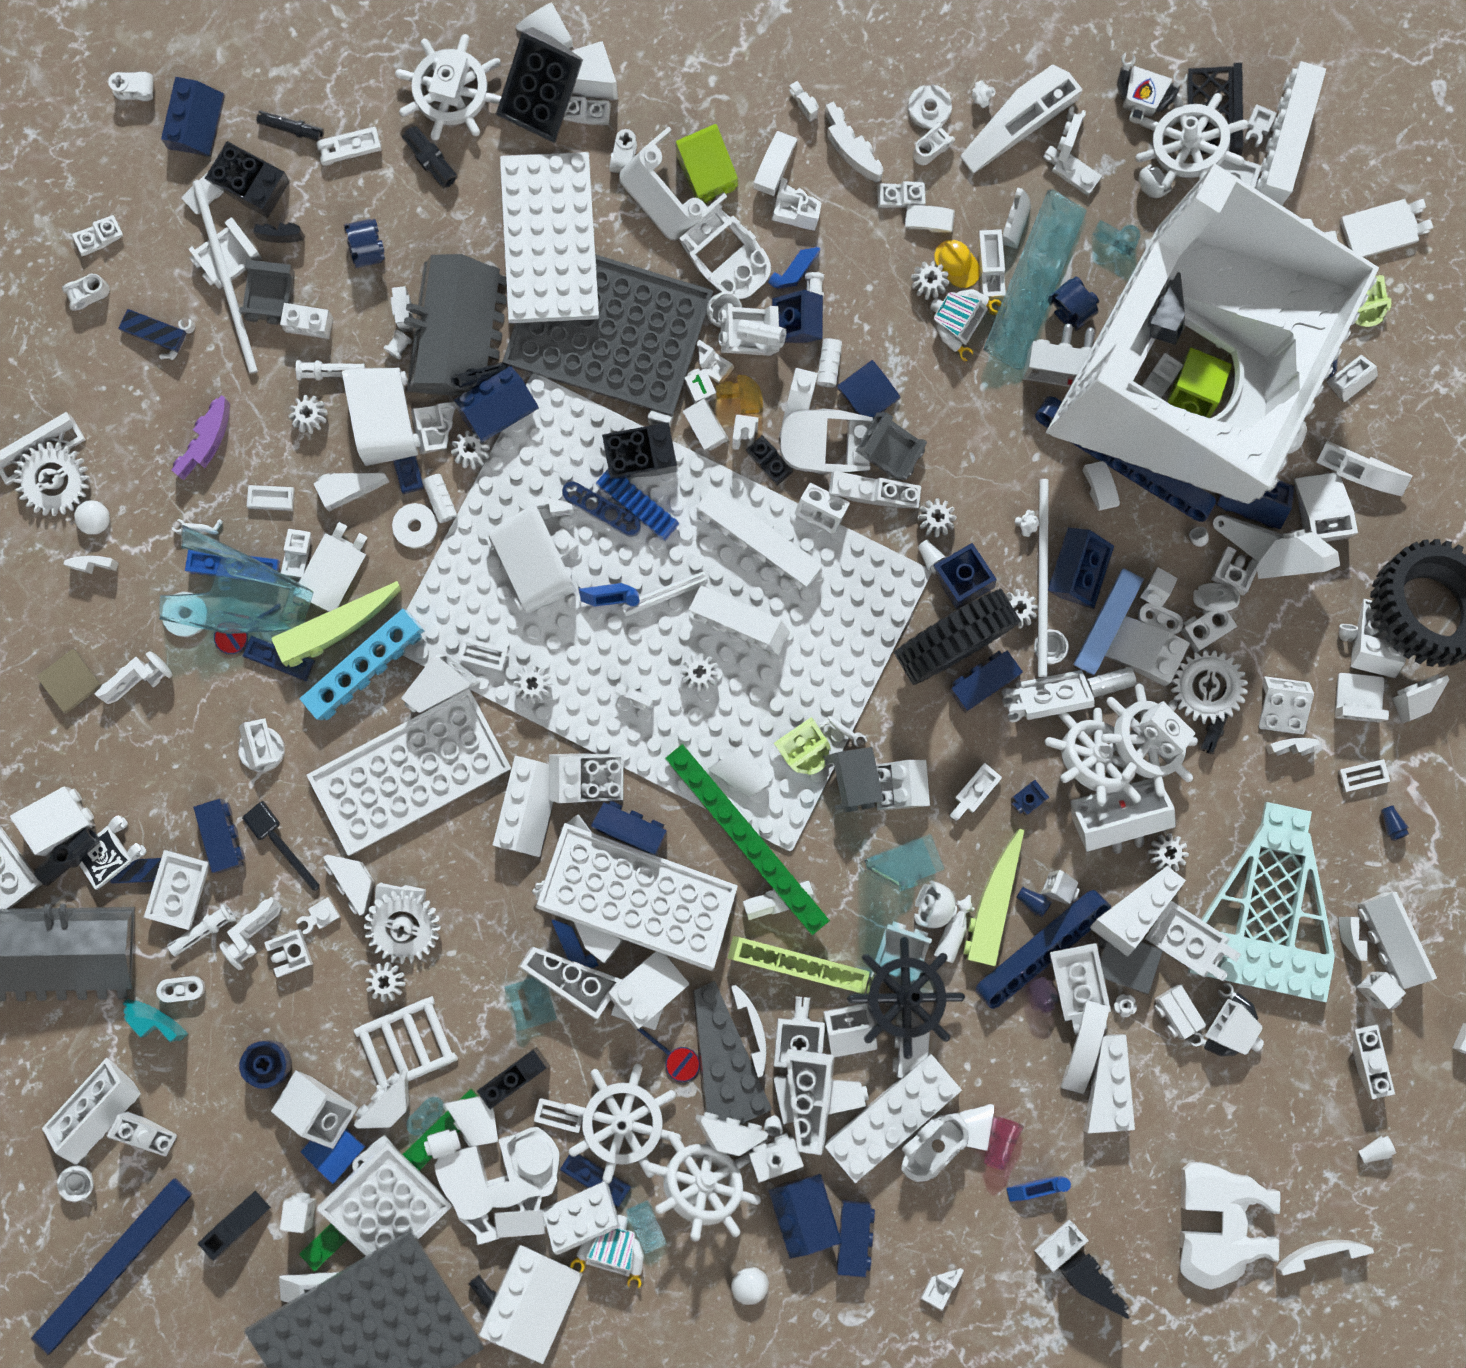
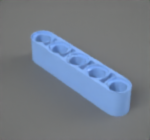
M1125 568L1121 570L1073 665L1095 675L1144 578Z

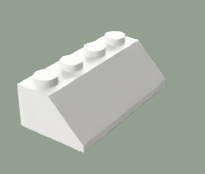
M519 756L514 757L493 846L540 857L554 802L549 800V764Z
M1397 892L1381 893L1358 904L1360 908L1358 910L1359 916L1364 923H1367L1370 929L1368 931L1369 937L1374 944H1377L1380 951L1378 952L1380 961L1383 965L1387 966L1390 972L1388 975L1402 989L1437 978Z
M106 1058L42 1129L55 1153L77 1165L88 1154L89 1150L103 1138L105 1133L114 1124L118 1114L124 1113L141 1093L135 1083L111 1060Z

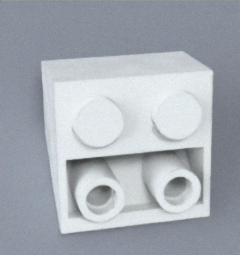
M904 760L876 765L884 800L877 802V810L930 806L926 760Z
M867 1003L823 1011L831 1055L839 1057L877 1049L876 1038L870 1044L864 1041V1036L874 1026Z

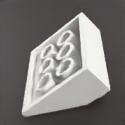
M518 1245L478 1335L543 1364L583 1274Z

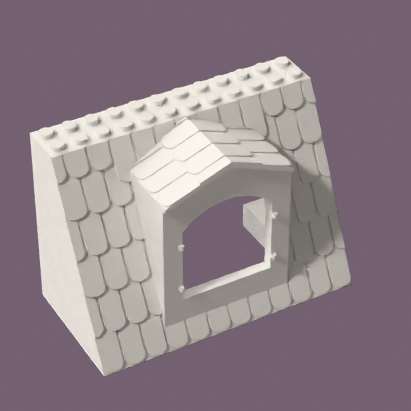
M1214 163L1157 227L1046 433L1053 437L1081 445V447L1150 469L1153 472L1222 494L1234 500L1249 504L1256 498L1260 499L1266 490L1271 491L1277 483L1276 475L1284 468L1287 462L1285 457L1296 444V440H1294L1296 434L1298 435L1306 424L1303 421L1305 416H1308L1315 406L1313 403L1314 398L1324 388L1322 382L1330 375L1333 369L1331 364L1342 351L1340 346L1351 333L1348 330L1350 325H1353L1360 315L1357 312L1359 307L1361 308L1368 299L1367 291L1377 281L1375 275L1379 267ZM1177 272L1181 273L1185 325L1216 344V347L1219 349L1222 348L1229 352L1234 362L1235 384L1232 396L1222 412L1212 418L1203 417L1174 407L1133 381L1155 341L1154 338L1150 337L1149 318L1151 314L1156 313L1160 297L1165 296L1167 284L1170 280L1174 279Z

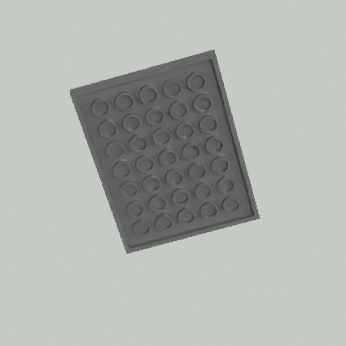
M595 254L599 319L515 323L502 363L538 376L673 416L707 314V305L713 296V290Z
M412 1229L248 1326L244 1331L267 1368H453L484 1349V1344Z

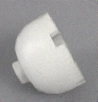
M929 881L931 884H924L917 896L915 906H919L918 914L914 913V918L918 925L934 929L945 926L956 915L957 906L953 892L948 887L935 881Z

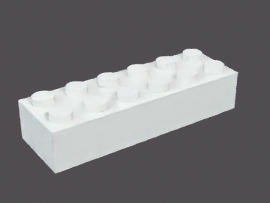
M1301 61L1296 69L1292 68L1289 77L1284 82L1283 90L1285 94L1284 97L1280 98L1277 110L1280 112L1278 118L1274 119L1271 128L1274 133L1272 138H1269L1266 146V151L1269 152L1261 164L1260 171L1263 172L1261 179L1258 178L1255 185L1256 190L1281 206L1293 191L1326 68Z
M928 1053V1056L903 1078H899L825 1142V1148L856 1183L962 1090L933 1055Z

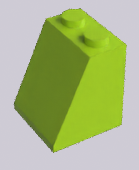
M717 124L675 141L676 158L695 198L708 203L714 200L717 195L722 193L729 194L738 187V177Z
M1190 347L1182 362L1183 367L1175 379L1166 402L1174 407L1187 410V412L1210 418L1220 402L1232 364Z

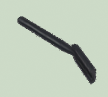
M261 801L249 810L242 819L258 840H263L269 836L273 844L313 891H317L320 888L319 883L285 842L274 832L279 827L280 822L266 803Z

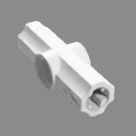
M809 881L800 883L808 895L815 900ZM774 890L766 892L765 895L743 901L748 920L770 913L773 915L789 910Z

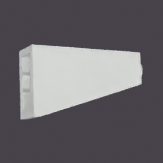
M773 1076L783 1124L794 1122L788 1076ZM832 1080L828 1114L865 1107V1101L869 1100L866 1086L862 1087L861 1083L857 1081Z

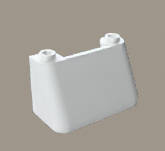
M400 368L343 370L342 375L355 443L364 465L370 466L418 455L417 447L421 446L418 433L414 434L411 428L404 393L405 385H408L406 372H402Z
M536 504L522 510L488 531L489 536L486 537V540L491 550L496 548L518 595L514 599L519 610L524 609L526 614H529L576 592Z

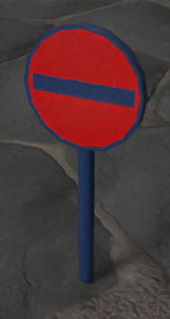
M278 603L245 626L236 621L221 623L214 633L216 647L226 654L241 652L248 642L246 630L279 609L282 604Z
M641 1027L637 1029V1031L668 1055L665 1067L672 1079L678 1082H686L692 1080L697 1075L700 1061L698 1055L693 1050L687 1047H679L669 1051Z

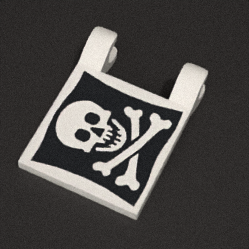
M115 816L108 826L97 834L100 838V843L83 856L79 864L95 890L100 889L130 863L141 858L147 852L145 847L139 844L132 845L128 852L125 850L115 835L116 832L128 826L126 819L120 816Z

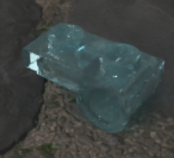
M1102 220L1099 221L1092 234L1096 236L1099 242L1103 244L1108 243L1115 247V250L1120 254H1127L1129 256L1132 255L1140 239V231L1136 226L1126 225L1119 231ZM1123 235H1130L1133 241H1126Z
M648 1200L626 1209L627 1216L645 1254L667 1244Z

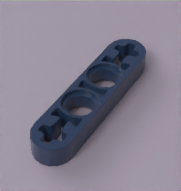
M571 481L563 486L562 494L568 503L625 536L634 537L640 533L641 523L636 516L577 482ZM577 488L576 491L581 496H583L584 492L587 493L583 497L581 504L578 503L580 501L579 497L575 495L571 498L569 497L568 489ZM589 498L597 499V508L588 509L586 501ZM609 509H614L618 513L617 518L613 521L605 518V513ZM622 515H625L623 519L627 523L635 522V530L627 531V526L622 522L620 526H617L621 521Z

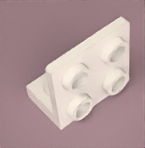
M1339 673L1337 678L1335 718L1379 723L1388 720L1389 711L1382 710L1384 678Z
M1264 676L1262 685L1266 696L1259 720V728L1304 734L1314 696L1310 683Z

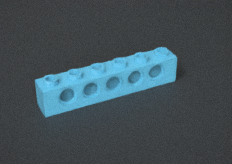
M402 608L299 699L317 720L330 719L335 715V709L338 706L350 702L354 697L352 695L358 689L363 690L370 684V678L375 674L380 675L388 668L387 664L392 659H399L405 653L404 649L409 644H416L422 638L421 634L425 630L407 610ZM401 630L403 638L401 641L395 642L393 639L394 633ZM383 645L386 652L384 656L378 657L376 650L379 646ZM366 660L368 662V669L365 672H361L359 665L362 661ZM349 675L351 684L348 687H344L342 680L345 676ZM332 690L334 698L331 702H327L325 694Z

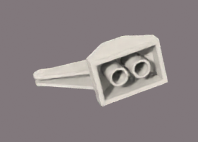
M1228 515L1217 516L1213 521V526L1218 532L1259 562L1257 564L1258 579L1325 572L1340 566L1338 551L1314 532L1305 533V529H1299L1283 533L1282 535Z

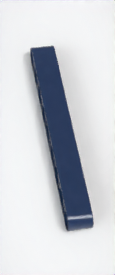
M1052 396L1046 397L1035 414L1036 420L1048 428L1062 401ZM1072 443L1195 521H1206L1216 504V499L1211 494L1191 483L1153 472L1150 469Z
M176 1178L172 1179L36 1331L31 1340L47 1355H50L193 1193Z

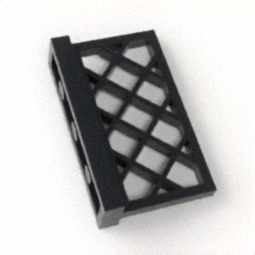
M1233 63V66L1188 68V105L1194 104L1193 99L1200 93L1208 100L1204 104L1208 106L1212 97L1204 92L1203 89L1211 82L1219 89L1215 94L1222 92L1229 99L1223 107L1217 106L1218 112L1220 114L1223 113L1229 119L1228 124L1243 120L1242 63ZM1228 73V81L1223 86L1214 80L1218 74ZM1193 75H1203L1207 80L1199 87L1193 82ZM1210 122L1207 123L1204 130L1211 124ZM1243 129L1230 133L1229 152L1242 155L1244 148ZM1219 137L1208 140L1207 142L1218 147L1215 141ZM1200 150L1201 154H1210Z

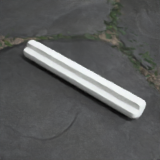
M701 572L639 597L640 601L636 606H629L627 603H624L622 605L624 614L626 616L632 615L696 589L700 585H706L708 583L707 577L704 572Z

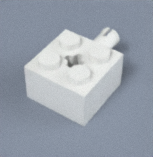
M795 996V1014L792 1019L777 1018L774 1066L787 1067L785 1054L788 1049L797 1050L793 1042H796L798 1038H801L802 1042L805 1043V1046H802L800 1051L821 1054L823 1052L825 1023L808 1019L810 1002L808 997H804L803 1007H801L802 997Z
M787 1133L774 1137L775 1142L766 1144L765 1141H762L754 1146L752 1150H749L758 1182L804 1167L793 1135L789 1137Z

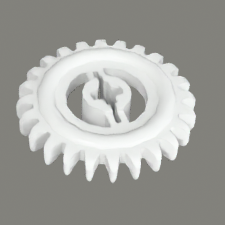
M47 442L46 449L42 444H38V451L34 448H29L31 456L22 454L26 462H17L22 467V470H14V473L21 476L13 480V482L21 484L15 491L24 492L19 499H29L26 507H31L35 504L34 512L36 513L43 508L42 514L44 516L48 515L50 510L52 516H56L58 509L61 514L65 515L66 507L73 511V503L81 504L78 497H86L82 489L89 488V485L85 484L84 481L90 477L83 475L88 470V467L80 466L84 459L76 460L77 451L69 454L70 447L65 446L62 450L60 443H56L55 448H53L52 443ZM57 463L62 466L59 470H42L38 476L39 483H36V475L43 465ZM48 475H54L53 483H47L50 479ZM68 475L67 487L61 494L49 496L42 492L45 489L60 488L63 485L64 477Z
M1204 650L1203 657H1200L1198 653H1194V660L1186 657L1188 664L1180 663L1179 667L1182 671H1176L1175 673L1179 678L1171 681L1172 684L1178 685L1171 690L1172 693H1179L1174 697V702L1182 701L1178 709L1181 710L1186 707L1185 716L1193 712V721L1202 716L1203 724H1205L1208 717L1215 724L1216 716L1224 722L1225 713L1233 717L1231 709L1239 711L1240 707L1237 702L1245 703V699L1240 695L1248 693L1246 689L1242 688V686L1248 684L1246 680H1241L1245 676V672H1237L1241 665H1232L1234 658H1229L1226 661L1225 653L1217 657L1215 650L1211 656ZM1208 671L1207 676H1204L1199 682V693L1203 697L1202 701L1195 696L1192 684L1198 674ZM1217 672L1224 678L1227 689L1219 700L1211 702L1220 692V682L1215 677ZM1210 673H1212V679H1211L1212 689H1211V692H1209V698H1208V700H1206V699H1207L1206 687L1208 686V684H1209V682H1210Z
M401 890L400 896H398L395 891H392L391 898L383 894V901L375 900L377 907H369V912L372 914L365 916V920L370 922L364 925V929H370V931L366 933L365 937H373L369 942V946L377 944L375 953L383 950V959L390 954L392 963L397 957L400 958L401 964L404 963L405 957H408L410 963H413L414 955L421 960L423 957L422 951L428 955L430 953L429 946L432 948L436 946V942L433 939H439L440 935L435 931H439L441 926L435 922H438L440 918L439 916L432 915L436 909L428 908L430 901L421 902L422 895L414 898V892H410L406 896L405 891ZM405 911L414 915L419 925H415L413 920L407 915H399L395 919L389 916L395 912ZM400 926H404V931L399 930ZM386 927L391 928V936L389 935ZM411 934L417 935L412 940L405 941Z

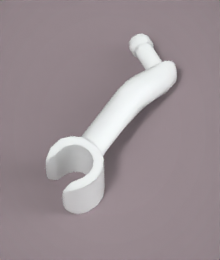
M190 319L189 325L186 328L182 320L178 322L180 329L186 331L187 334L195 330V324ZM170 351L169 354H160L159 358L161 360L167 358L173 360L178 353Z
M177 519L182 523V528L176 530L172 527V530L177 534H184L187 530L218 534L217 530L223 524V521L219 519L214 528L208 525L185 523L181 519Z
M828 716V720L819 724L820 728H824V726L831 723L836 730L850 738L856 747H858L856 743L858 737H862L863 741L867 742L865 735L858 732L853 733L831 716Z

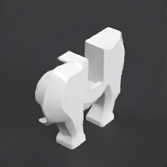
M528 1128L517 1134L499 1139L508 1174L506 1176L492 1180L487 1179L479 1145L459 1149L455 1153L438 1158L435 1164L438 1182L447 1198L453 1204L459 1220L476 1234L478 1245L500 1239L497 1238L496 1228L488 1221L487 1213L493 1207H510L518 1204L520 1211L540 1210L542 1196H549L553 1193L557 1183L559 1150L552 1138L540 1128Z
M1189 1162L1184 1166L1181 1177V1207L1186 1210L1222 1211V1233L1180 1231V1247L1182 1248L1180 1272L1192 1283L1203 1288L1214 1289L1239 1279L1245 1272L1246 1264L1265 1257L1271 1261L1278 1262L1279 1239L1275 1237L1263 1238L1261 1236L1256 1238L1247 1237L1248 1222L1246 1210L1249 1205L1258 1203L1267 1211L1279 1214L1280 1191L1265 1189L1248 1175L1230 1173L1221 1167L1211 1164Z

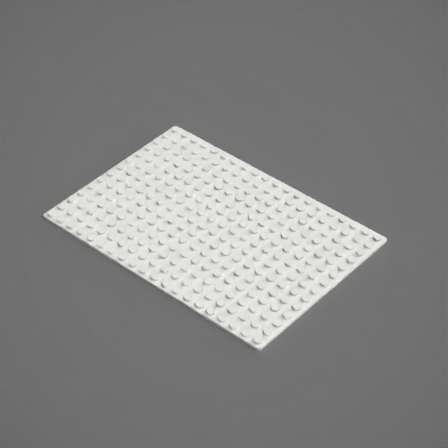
M532 374L526 386L538 404L539 409L501 431L489 454V458L486 459L457 517L453 521L407 608V611L425 631L421 634L422 638L416 644H409L404 649L405 653L402 656L425 667L434 655L446 652L480 680L478 684L469 688L471 691L596 754H623V768L706 809L665 760V757L683 744L761 838L787 851L793 850L835 766L834 764L826 765L821 771L812 775L797 773L785 762L774 742L809 718H813L824 737L829 741L831 747L829 754L843 751L849 738L836 730L831 723L824 726V728H820L819 724L828 720V716H831L844 727L853 731L931 576V571H928L927 567L841 524L834 534L795 515L798 503L673 441L678 472L626 479L652 501H655L664 511L677 519L679 526L666 541H663L641 523L640 533L637 536L628 537L572 505L574 514L557 517L551 516L550 509L539 510L551 537L564 527L578 543V546L562 559L576 592L526 614L524 609L519 610L514 598L518 597L496 548L491 550L486 540V537L489 536L488 531L526 509L525 499L551 498L567 502L563 497L562 489L566 483L571 481L581 484L624 509L596 486V482L608 469L602 434L643 427L545 377ZM539 444L550 447L556 452L561 450L570 452V457L529 447V445ZM533 452L566 460L571 463L570 466L553 462L552 459L549 457H544L542 459L533 457ZM524 461L538 462L540 467L524 464ZM553 466L561 468L560 473L551 471ZM712 485L823 564L821 571L806 590L802 587L800 590L790 584V579L784 574L779 576L771 570L772 566L766 561L761 563L752 556L753 552L748 548L743 550L734 543L735 539L733 537L722 535L716 530L717 526L712 522L706 523L697 516L699 513L696 507ZM577 488L568 489L569 497L571 498L573 495L579 497L580 501L578 503L581 504L583 497L587 493L584 492L583 496L577 493ZM589 498L586 501L588 509L597 508V499ZM609 509L605 513V518L609 521L615 520L618 516L617 511L614 509ZM622 515L621 521L617 526H620L622 522L627 526V531L635 530V522L627 523L623 519L625 515ZM704 572L708 583L703 585L704 587L780 619L790 632L779 655L754 646L751 642L739 640L728 631L725 633L721 632L707 621L703 624L693 618L694 615L689 610L699 587L629 616H626L622 609L624 603L594 607L581 602L579 589L623 583L635 588L639 593V597ZM399 630L394 633L393 639L395 642L401 641L403 633ZM463 638L507 648L509 651L503 666V672L458 660ZM467 644L466 647L500 657L502 654L501 652ZM469 653L464 654L466 657L499 665V661ZM702 653L703 661L710 656L712 660L709 665L717 663L718 667L712 671L719 672V677H711L716 681V685L708 682L709 691H706L702 685L700 693H697V685H694L689 690L688 685L691 681L687 683L682 682V679L688 675H682L680 670L688 669L683 665L684 661L692 664L691 655H694L697 661L699 660V654ZM535 665L536 673L543 667L545 671L542 676L550 674L551 678L546 682L552 683L553 687L545 688L550 695L545 696L542 693L543 702L540 703L538 698L535 697V703L530 704V696L523 702L521 700L523 694H515V691L521 687H515L513 682L521 681L516 677V674L520 673L524 676L523 667H526L528 672H531V666ZM698 668V671L693 674H697V678H701L703 674H706V671L703 672V668ZM533 679V682L531 680L528 682L529 690H532V687L534 689L538 687L535 679ZM620 683L653 698L654 702L651 708L645 707L644 710L632 706L633 701L614 692L617 684ZM745 745L769 783L768 787L751 797L726 783V781L711 773L708 769Z

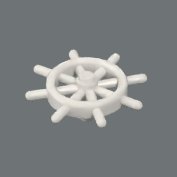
M1178 93L1173 101L1175 109L1168 112L1159 123L1143 117L1140 124L1154 131V149L1137 154L1135 159L1137 162H1143L1157 158L1159 164L1168 171L1161 184L1165 189L1170 187L1176 176L1186 178L1200 177L1201 179L1214 163L1218 166L1224 160L1237 165L1244 163L1242 156L1229 152L1230 133L1247 128L1248 121L1241 120L1228 124L1225 118L1216 111L1222 99L1219 93L1212 97L1208 106L1200 104L1184 105ZM1180 122L1183 130L1180 132L1171 127ZM1208 122L1216 127V129L1202 133ZM1165 135L1178 140L1163 146ZM1221 136L1218 147L1205 142ZM1182 149L1176 160L1168 155V153ZM1200 150L1212 155L1203 161ZM1189 154L1192 155L1194 163H1184Z
M1098 707L1093 710V720H1085L1076 723L1067 712L1059 714L1060 719L1070 730L1063 740L1048 737L1045 739V744L1061 750L1062 759L1068 769L1067 772L1061 775V781L1067 783L1075 778L1087 788L1096 791L1097 804L1099 806L1106 804V793H1114L1122 789L1133 802H1139L1141 796L1129 783L1136 772L1133 773L1128 781H1124L1121 777L1122 774L1114 766L1123 767V771L1127 767L1121 756L1113 755L1115 751L1118 752L1116 744H1107L1101 741L1103 734H1114L1115 728L1103 722L1102 710ZM1134 730L1130 731V735H1137ZM1088 735H1094V742L1088 737ZM1076 737L1085 747L1075 744ZM1078 755L1084 756V761H1081ZM1105 770L1109 773L1112 779L1105 778Z
M640 1064L633 1066L629 1083H615L608 1086L599 1070L593 1069L591 1077L599 1091L591 1098L587 1107L584 1108L573 1104H566L564 1106L566 1113L583 1117V1133L585 1136V1140L569 1149V1154L576 1156L591 1148L597 1156L607 1161L603 1175V1181L606 1183L612 1181L616 1164H630L637 1161L640 1163L646 1176L649 1178L653 1177L655 1174L649 1173L646 1170L647 1164L650 1163L646 1156L655 1148L659 1138L669 1141L668 1134L670 1131L662 1129V1115L659 1107L673 1100L676 1097V1093L670 1090L654 1099L648 1091L638 1086L642 1072ZM626 1093L622 1110H620L613 1094ZM635 1096L646 1103L630 1113ZM605 1100L612 1115L595 1111L601 1101ZM651 1112L653 1127L635 1122ZM592 1121L606 1123L609 1126L594 1134ZM633 1131L650 1136L642 1147ZM615 1133L611 1150L609 1151L599 1142ZM676 1133L679 1139L681 1140V1135ZM625 1136L633 1152L619 1154Z
M670 1132L668 1139L677 1151V1154L671 1159L667 1167L649 1163L646 1166V1170L649 1173L664 1177L663 1185L667 1200L656 1206V1213L662 1214L673 1208L680 1216L693 1222L691 1239L693 1241L700 1239L702 1225H713L722 1221L733 1237L739 1236L740 1230L730 1215L738 1207L740 1201L758 1205L761 1202V1198L758 1195L743 1191V1180L739 1169L750 1163V1156L743 1155L733 1161L725 1152L713 1149L707 1139L705 1144H694L685 1147L677 1134ZM693 1158H703L701 1171ZM684 1162L692 1175L677 1171L679 1165ZM712 1162L720 1168L714 1173L711 1172ZM727 1177L729 1186L719 1184L717 1181ZM677 1181L689 1184V1187L680 1192ZM716 1193L729 1197L725 1207ZM706 1197L715 1211H704Z

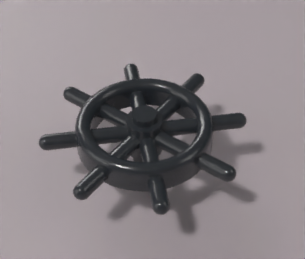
M902 937L900 939V958L888 961L880 966L869 954L862 956V961L874 974L868 984L867 993L849 994L847 1001L851 1004L867 1003L869 1014L875 1022L873 1028L864 1036V1041L867 1044L872 1043L882 1031L891 1036L903 1038V1057L909 1060L913 1056L912 1038L925 1035L932 1030L942 1041L948 1042L950 1040V1034L939 1022L944 1014L946 1002H962L965 999V995L962 992L946 993L944 983L937 973L939 968L948 959L946 953L939 954L929 965L922 960L910 958L909 939ZM898 968H901V986L889 975V973ZM910 968L922 973L911 986ZM929 980L934 993H922L920 989ZM882 981L894 993L878 994ZM921 1002H934L930 1015L919 1005ZM879 1003H895L883 1015ZM901 1010L902 1028L890 1023ZM911 1010L923 1021L922 1024L912 1028Z

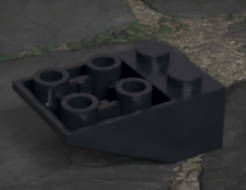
M226 141L204 178L249 209L266 218L270 216L290 182L283 170Z
M669 422L602 434L610 479L658 476L678 472Z
M1080 1250L1059 1267L1071 1287L1080 1295L1126 1319L1130 1318L1126 1312L1129 1309L1128 1305L1121 1296L1112 1292L1115 1289L1114 1285L1107 1276L1098 1272L1101 1267L1089 1253L1085 1255Z

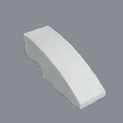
M779 131L776 132L758 170L753 189L772 196L775 195L797 143V138Z
M1002 230L979 231L981 293L989 297L990 301L998 299L1001 303H1004L1006 293Z

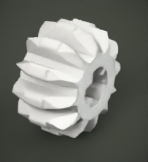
M924 261L922 268L916 267L914 270L916 274L911 276V280L914 281L912 289H918V296L924 293L926 300L929 299L930 294H932L934 299L938 298V293L944 294L946 291L945 287L949 284V281L945 279L948 277V272H941L943 269L942 264L937 268L934 267V261H931L930 266ZM928 277L933 278L932 283L927 282Z
M304 395L302 402L298 398L295 399L297 406L291 405L290 409L293 413L289 414V418L294 420L292 422L293 427H299L301 433H304L307 429L310 434L313 433L314 427L317 430H321L322 428L319 423L327 422L323 417L328 414V411L323 409L325 404L322 401L318 402L316 396L309 400L308 396ZM307 411H311V412H312V414H309V415H310L309 418H306V417L304 416V414L307 415V413H306Z
M469 431L465 432L466 437L464 438L458 434L457 437L460 442L453 441L452 445L456 449L451 451L453 456H457L455 462L457 464L462 462V467L465 469L469 463L472 469L476 468V462L481 466L484 465L481 458H489V454L485 452L490 449L489 444H484L486 441L481 442L474 433L471 436ZM469 446L472 449L474 448L475 451L473 453L467 451Z
M936 498L934 505L928 500L926 502L927 508H920L922 514L918 515L917 519L924 521L920 524V529L928 527L926 535H930L931 531H934V536L939 537L941 531L945 536L948 534L947 528H954L952 521L956 520V516L950 515L954 511V507L946 508L948 501H944L940 505V500ZM934 514H938V517L941 518L939 522H936V519L933 518Z
M1019 589L1015 590L1014 595L1008 592L1006 596L1013 608L1017 604L1021 605L1020 608H1024L1020 614L1017 613L1021 620L1017 626L1022 628L1023 622L1029 626L1032 623L1031 619L1037 617V614L1033 611L1038 609V605H1031L1036 598L1033 596L1027 599L1028 591H1025L1021 596Z
M702 653L699 654V660L697 661L694 655H691L692 664L684 661L683 665L688 669L680 670L682 675H688L682 679V682L687 683L691 681L688 685L689 690L694 685H697V693H700L702 685L706 691H709L708 682L716 685V681L711 677H719V672L712 671L718 665L717 663L709 665L712 660L710 656L703 661ZM698 668H703V672L706 671V674H703L701 678H697V674H693L698 671Z
M535 665L531 666V672H528V669L523 667L525 675L517 673L516 677L521 681L513 682L515 687H521L515 691V694H523L521 697L523 702L529 696L530 704L535 703V697L538 698L540 703L543 702L541 694L549 696L550 693L545 688L553 687L552 683L546 682L551 678L550 674L542 676L545 671L543 667L537 673ZM533 679H535L538 687L536 689L532 687V690H529L528 682L530 680L533 682Z
M1170 833L1167 834L1166 839L1163 835L1158 836L1159 843L1156 841L1151 842V845L1156 849L1148 851L1149 854H1155V858H1152L1150 862H1159L1156 866L1157 870H1161L1163 866L1164 868L1168 866L1170 869L1172 867L1174 871H1179L1178 864L1182 866L1186 864L1185 860L1181 857L1189 856V853L1182 852V849L1187 847L1186 843L1179 845L1181 837L1178 836L1173 840V836ZM1171 849L1173 853L1170 857H1165L1164 853Z
M386 962L384 969L381 964H376L378 972L373 969L369 970L373 978H366L365 982L372 983L373 985L367 988L368 992L375 990L372 995L373 999L378 998L381 994V1002L386 1001L387 995L393 1001L395 1000L393 992L398 995L402 994V991L397 987L405 986L406 983L399 982V978L405 976L404 973L395 974L399 966L395 965L390 971L391 964ZM388 976L390 986H384L383 988V981L381 979Z

